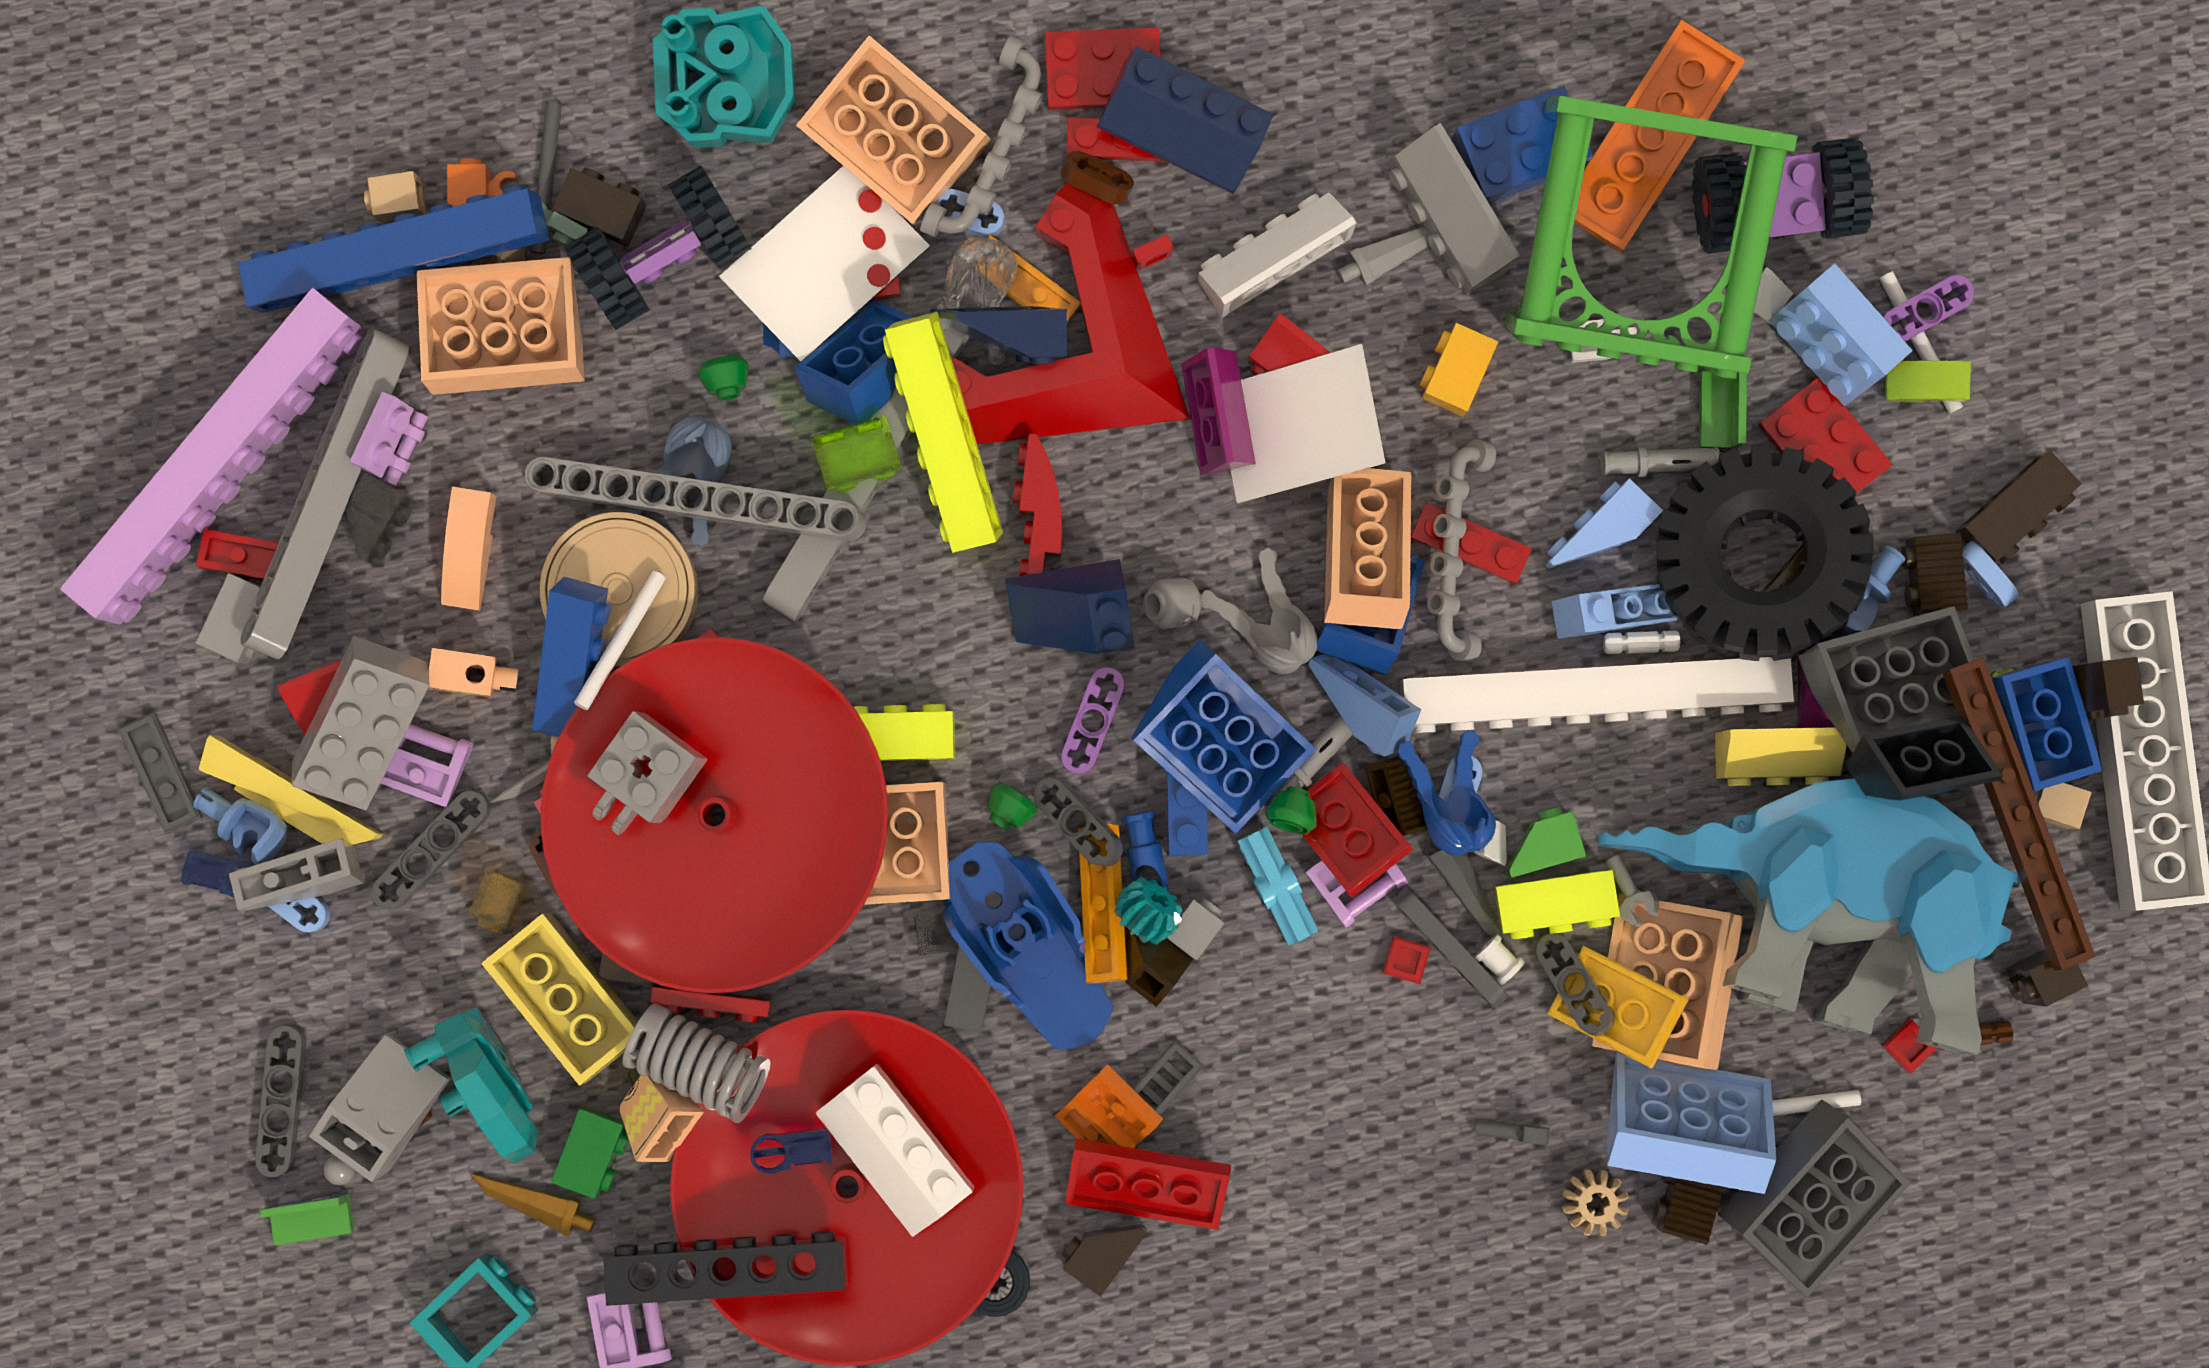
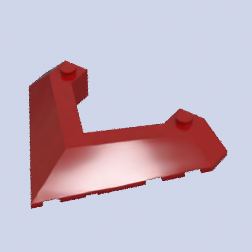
M1066 182L1054 196L1035 227L1036 236L1069 256L1091 353L1054 361V364H1040L989 377L982 375L953 357V366L977 444L1016 441L1017 439L1028 438L1029 434H1036L1041 438L1118 427L1125 428L1160 422L1190 420L1114 204L1075 188Z

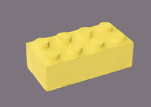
M542 913L481 963L579 1086L590 1081L624 1053L638 1020L606 980L599 979L600 973L552 913Z

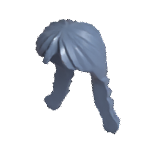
M701 416L683 419L673 426L668 434L664 448V464L661 466L658 474L681 477L694 473L697 480L719 483L725 475L731 459L732 444L729 434L721 425L710 422ZM663 484L653 489L651 493L653 503L660 501L661 496L665 493ZM701 490L695 491L693 508L697 507L703 499ZM626 508L627 513L640 515L643 510ZM692 518L694 531L691 536V543L702 548L709 542L710 535L707 532L708 520Z

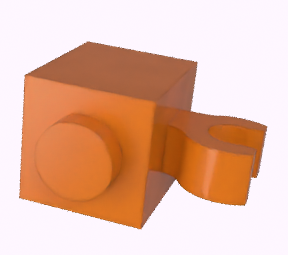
M464 158L459 160V164H447V204L456 207L467 204L466 199L472 196L488 195L491 198L502 195L503 185L507 181H518V176L512 171H502L493 179L491 169L486 164H482V161L479 159Z

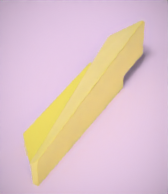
M208 736L199 770L236 785L235 791L269 809L282 820L321 844L342 838L351 845L378 840L382 837L383 833L321 795L293 787L290 776L259 757L252 756L222 736Z

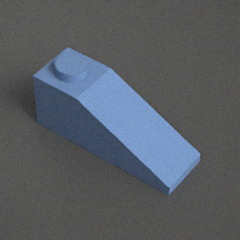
M1322 654L1310 659L1309 667L1354 737L1365 743L1371 752L1385 757L1398 752L1400 743L1410 740L1421 712L1419 707L1350 662L1328 654Z

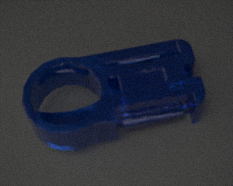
M189 851L186 856L181 882L185 885L194 884L219 890V893L230 895L234 898L229 873L235 872L238 868L251 867L255 864L202 851Z
M826 1128L760 1135L751 1146V1162L758 1171L764 1174L792 1170V1163H794V1166L822 1163V1160L826 1159V1163L829 1165L832 1162L829 1131ZM765 1140H775L784 1146L755 1150L757 1144L759 1145ZM785 1155L782 1163L774 1168L760 1166L755 1158Z

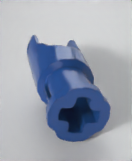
M1155 811L1122 816L1121 822L1126 824L1130 843L1127 853L1133 881L1139 878L1142 866L1148 865L1153 867L1158 873L1161 887L1167 886V891H1169L1161 843L1156 842L1152 821L1155 817Z

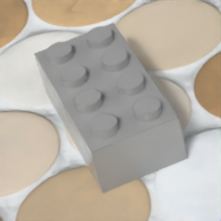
M353 636L293 758L292 786L367 810L430 685L428 662Z

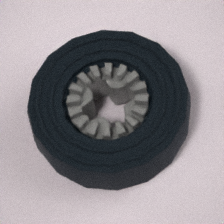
M1014 1250L1011 1251L1000 1275L1002 1279H1006L1007 1284L1000 1285L997 1292L990 1290L985 1299L975 1309L976 1312L989 1317L1006 1316L1017 1310L1026 1300L1030 1288L1029 1269L1023 1258Z

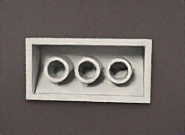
M1330 193L1325 194L1321 198L1314 194L1298 205L1300 211L1288 218L1285 214H1282L1271 220L1265 226L1266 232L1254 238L1253 234H1249L1233 245L1235 251L1224 258L1217 254L1205 261L1200 266L1203 271L1198 273V282L1220 317L1223 318L1351 239L1357 223L1353 216Z
M878 1063L816 1112L819 1119L912 1237L938 1220L973 1192L974 1185Z

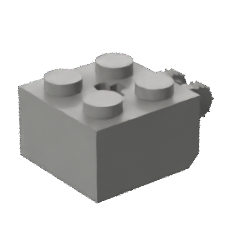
M633 711L587 775L606 790L593 809L592 816L600 821L609 814L617 800H620L626 806L611 827L612 831L617 835L626 830L637 814L649 823H661L672 811L708 759L646 713ZM651 759L648 766L652 769L650 775L644 774L643 764Z

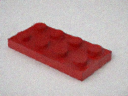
M1076 1138L1065 1204L1218 1230L1228 1188L1231 1165Z

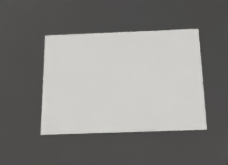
M845 166L841 167L753 245L751 250L744 253L719 276L800 361L805 359L886 286L876 287L869 283L867 272L871 266L875 264L886 266L890 272V282L930 246L884 199L881 198L882 204L878 211L874 213L864 212L859 206V196L863 191L872 189ZM870 227H879L885 233L886 242L878 250L867 248L863 242V234Z
M1362 344L1241 380L1256 464L1231 470L1237 503L1385 463Z

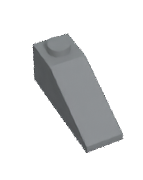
M342 838L229 873L237 910L240 912L328 895L364 883L356 849Z

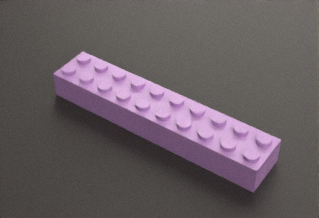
M311 288L61 586L60 590L95 619L119 625L123 621L129 622L140 611L141 604L139 602L148 591L152 593L163 584L166 579L164 572L173 562L178 563L188 554L191 549L189 542L198 532L203 533L204 529H208L213 524L216 518L214 513L223 502L225 504L229 503L235 498L241 488L239 483L246 474H252L261 467L265 461L263 454L271 444H278L286 437L290 430L288 424L297 413L299 415L305 413L315 400L313 394L322 384H329L339 372L338 364L346 355L351 356L358 351L363 340L362 336L367 330L314 288Z

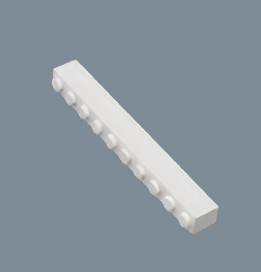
M1760 657L1759 662L1743 659H1724L1408 678L1399 681L1400 695L1421 709L1412 734L1436 732L1435 725L1451 724V731L1474 730V723L1489 722V729L1512 728V720H1528V727L1551 725V718L1566 717L1567 724L1590 723V716L1605 715V722L1628 721V713H1643L1644 720L1667 718V711L1682 710V717L1706 716L1705 709L1720 708L1721 715L1744 714V706H1759V713L1783 711L1782 704L1794 702L1791 658L1773 661L1772 657Z

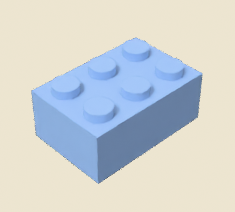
M1835 263L1768 320L1777 330L1778 334L1788 342L1803 359L1804 363L1812 369L1828 387L1831 394L1844 407L1888 374L1913 351Z

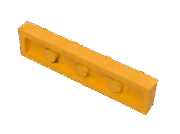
M1107 824L1119 837V825ZM1093 835L1088 838V840L1094 841L1100 847L1098 854L1107 855L1108 851L1105 846L1108 842L1099 841ZM1079 852L1086 983L1096 984L1127 980L1124 926L1120 925L1121 918L1114 912L1117 907L1116 900L1122 891L1121 857L1114 865L1103 867L1090 863Z

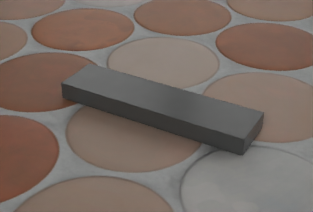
M995 892L988 893L986 896L987 905L992 908L997 907L1001 902L1000 896ZM960 946L958 948L944 1026L982 1033L991 987Z

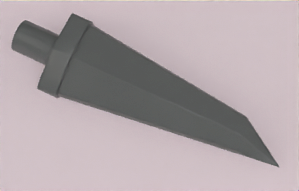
M1428 833L1436 848V851L1428 856L1431 864L1437 868L1482 932L1491 937L1498 934L1502 938L1501 942L1506 944L1467 854L1451 855L1436 846Z

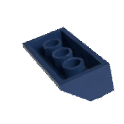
M1136 46L1122 66L1096 127L1234 194L1256 156L1274 114Z

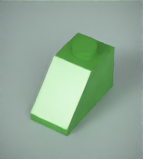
M1561 806L1538 812L1540 820L1529 824L1505 868L1506 877L1513 878L1585 857L1586 853L1573 811L1562 813Z

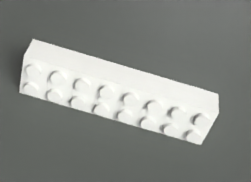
M2173 591L2098 599L2082 603L2080 607L2088 663L2137 657L2144 704L2128 706L2129 714L2095 719L2120 910L2138 911L2209 903V862Z

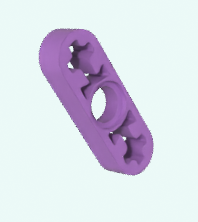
M1952 275L1881 316L1889 325L1895 324L1903 318L1906 319L1908 325L1897 331L1898 335L1906 342L1970 305L1974 298V288L1966 277ZM1956 289L1959 296L1943 304L1941 297ZM1919 301L1925 302L1930 306L1932 310L1931 320H1924L1918 315L1916 306Z
M1104 667L1098 669L1089 681L1061 754L1064 767L1071 773L1084 774L1095 765L1124 690V679L1113 668ZM1107 674L1114 676L1113 683L1118 686L1116 692H1108L1104 701L1105 703H1112L1110 711L1100 704L1088 703L1090 695L1098 699L1101 687L1096 685V681L1098 678L1105 679ZM1089 710H1097L1104 717V725L1097 732H1089L1082 726V716ZM1076 731H1079L1087 738L1098 739L1096 747L1088 742L1085 755L1090 757V761L1088 764L1081 763L1079 768L1073 767V759L1068 757V752L1070 750L1077 751L1081 743V739L1073 738Z

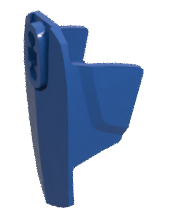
M976 842L949 862L950 899L943 900L946 907L942 912L949 932L989 986L1001 991L1008 1000L1015 1004L1054 1049L1077 1048L1093 1042L1105 1028L1114 1006L1101 983H1086L1085 940L1081 935L1079 919L1041 862L1024 854L1014 856L997 842ZM968 861H974L978 866V874L974 877L964 873L963 867ZM995 892L1000 896L1001 902L997 907L992 908L987 905L986 896L988 893Z

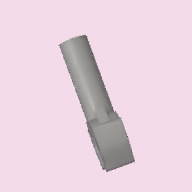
M1619 855L1607 860L1606 864L1609 870H1613L1614 879L1624 895L1623 903L1619 907L1620 917L1624 921L1640 927L1641 922L1635 913V907L1641 902L1651 916L1657 917L1659 915V900L1656 894L1651 891L1643 892L1637 889Z

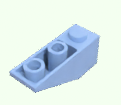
M1630 478L1621 486L1615 481L1599 497L1604 504L1595 513L1588 509L1573 524L1578 531L1568 541L1562 536L1546 552L1551 559L1544 566L1548 569L1629 543L1635 540L1663 510Z
M1660 584L1577 594L1551 601L1558 639L1677 621V615H1673L1665 601V592L1663 587L1660 588Z

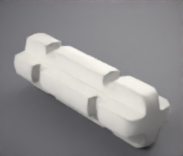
M1676 630L1663 631L1661 634H1658V631L1627 632L1625 635L1621 633H1608L1604 635L1603 647L1606 654H1620L1622 651H1625L1626 654L1657 653L1659 649H1662V652H1676L1680 649V635Z

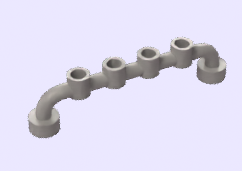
M1009 36L1000 55V65L1014 70L1017 64L1024 67L1026 77L1015 95L1007 118L1004 119L995 144L984 161L981 174L969 193L962 214L956 218L945 217L947 209L931 203L923 218L920 228L921 232L936 237L939 231L950 234L960 233L973 224L979 212L985 215L989 214L996 198V194L990 191L995 179L1002 182L1005 180L1012 160L1005 158L1011 145L1019 148L1022 144L1027 126L1022 125L1021 122L1026 112L1033 115L1036 113L1043 93L1036 91L1041 78L1040 65L1033 55L1024 50L1025 41Z
M1478 439L1470 441L1466 447L1461 448L1455 453L1451 460L1449 476H1442L1437 482L1436 492L1440 498L1447 499L1446 514H1440L1436 517L1433 530L1438 537L1444 538L1443 553H1436L1432 557L1430 568L1434 575L1441 576L1440 591L1432 592L1427 601L1428 610L1432 614L1438 615V635L1441 642L1449 650L1450 656L1456 661L1468 663L1475 661L1479 657L1482 643L1478 634L1474 632L1459 630L1454 633L1453 616L1460 609V599L1455 594L1456 578L1460 576L1463 570V561L1458 556L1459 539L1466 532V522L1461 518L1462 501L1467 498L1469 493V484L1464 479L1465 467L1471 470L1486 472L1492 468L1496 460L1494 445Z

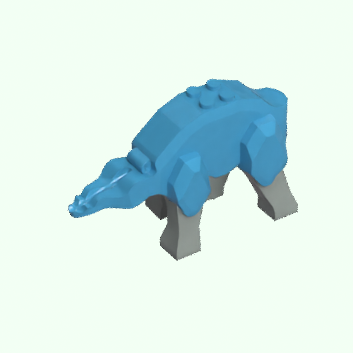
M1855 779L1825 781L1802 788L1754 809L1745 815L1730 818L1724 825L1715 822L1694 828L1684 835H1676L1657 827H1646L1636 831L1634 834L1625 830L1617 836H1612L1606 832L1598 835L1599 846L1640 851L1653 856L1677 871L1718 874L1733 880L1754 908L1753 930L1747 952L1726 970L1723 986L1741 991L1739 1001L1780 1013H1794L1800 995L1806 961L1813 943L1833 945L1864 941L1865 944L1841 987L1817 1007L1813 1022L1856 1035L1871 1034L1876 1017L1909 977L1913 975L1922 1015L1916 1042L1964 1056L1978 1055L1982 1037L1976 1009L1974 962L1990 955L1998 945L2010 941L2012 931L2001 924L2012 888L2019 887L2020 879L2016 872L2007 870L1994 863L1984 851L1971 826L1937 800L1926 796L1901 801L1865 796Z

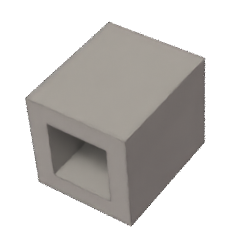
M1203 898L1200 904L1192 899L1180 915L1182 920L1178 924V928L1167 938L1198 960L1225 924L1218 918L1222 911L1205 898Z

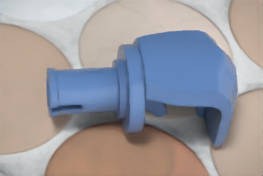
M1887 545L1884 546L1883 551L1871 565L1869 582L1857 611L1852 612L1849 622L1838 633L1847 636L1868 630L1876 618L1879 602L1887 603L1891 598L1892 594L1886 584L1906 560L1896 549Z
M209 787L201 790V793L206 796L205 798L199 794L196 796L193 807L219 822L217 835L225 841L233 839L234 849L241 857L244 856L246 845L251 840H257V843L251 850V860L255 865L273 860L283 848L287 840V825L278 815L264 806L246 798H241L232 804Z

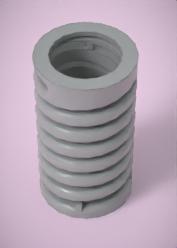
M654 1003L645 1011L636 1024L626 1045L622 1064L628 1069L636 1068L639 1075L650 1076L653 1082L658 1084L664 1083L667 1089L677 1090L679 1095L691 1097L693 1102L703 1103L707 1109L716 1110L719 1115L732 1120L734 1123H740L748 1115L758 1099L768 1077L771 1062L770 1059L762 1055L757 1056L754 1060L751 1059L752 1052L750 1049L742 1048L739 1051V1046L736 1042L728 1041L725 1044L724 1036L717 1034L712 1037L710 1029L702 1028L699 1030L698 1023L694 1021L686 1023V1018L682 1015H675L672 1018V1011ZM645 1033L646 1037L642 1043V1046L639 1050H637L636 1047L638 1045V1042L642 1034ZM738 1088L737 1093L733 1097H731L735 1090Z

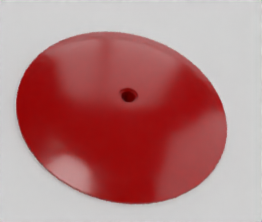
M721 637L696 638L674 642L653 649L630 660L608 675L589 709L584 710L577 707L560 734L548 763L540 809L543 850L551 880L565 909L582 933L603 954L635 975L661 986L700 993L735 992L775 982L803 968L831 947L849 928L861 911L874 886L882 864L889 820L888 794L878 751L858 712L843 693L810 665L784 651L761 643ZM633 711L646 713L708 760L672 811L661 823H649L637 814L626 830L617 835L612 831L611 827L626 805L617 800L606 817L600 821L592 816L593 809L606 790L587 775ZM651 759L643 764L644 774L650 775L652 769L648 766ZM720 804L724 808L725 819L720 825L716 826L710 818V813L714 806Z
M836 1010L800 1016L780 1023L740 1046L739 1051L742 1048L751 1050V1059L753 1060L760 1055L770 1059L771 1064L768 1077L754 1106L740 1123H734L732 1120L719 1115L716 1110L707 1109L703 1103L699 1104L704 1113L682 1144L675 1148L671 1168L670 1195L673 1222L680 1248L693 1247V1241L701 1239H717V1245L733 1244L732 1239L736 1237L756 1236V1242L759 1243L772 1242V1236L777 1234L792 1233L796 1234V1240L812 1239L811 1233L835 1231V1237H845L848 1285L845 1290L709 1299L710 1302L736 1328L756 1342L795 1359L822 1365L857 1366L894 1360L936 1342L955 1329L985 1299L1000 1277L1011 1254L1022 1212L1023 1171L1018 1141L1009 1115L988 1079L967 1056L936 1033L905 1019L872 1011ZM877 1063L974 1185V1190L971 1194L914 1237L910 1235L816 1115L819 1109ZM738 1088L735 1090L731 1097H733L737 1093ZM845 1175L854 1177L859 1185L858 1192L854 1195L842 1193L838 1186L840 1177ZM799 1252L796 1254L795 1263L800 1270L808 1272L815 1268V1259L810 1253ZM762 1254L756 1258V1267L761 1273L771 1274L775 1272L776 1264L771 1256ZM721 1257L717 1260L716 1267L721 1275L725 1277L735 1275L736 1266L730 1258ZM685 1260L695 1278V1265L691 1261Z

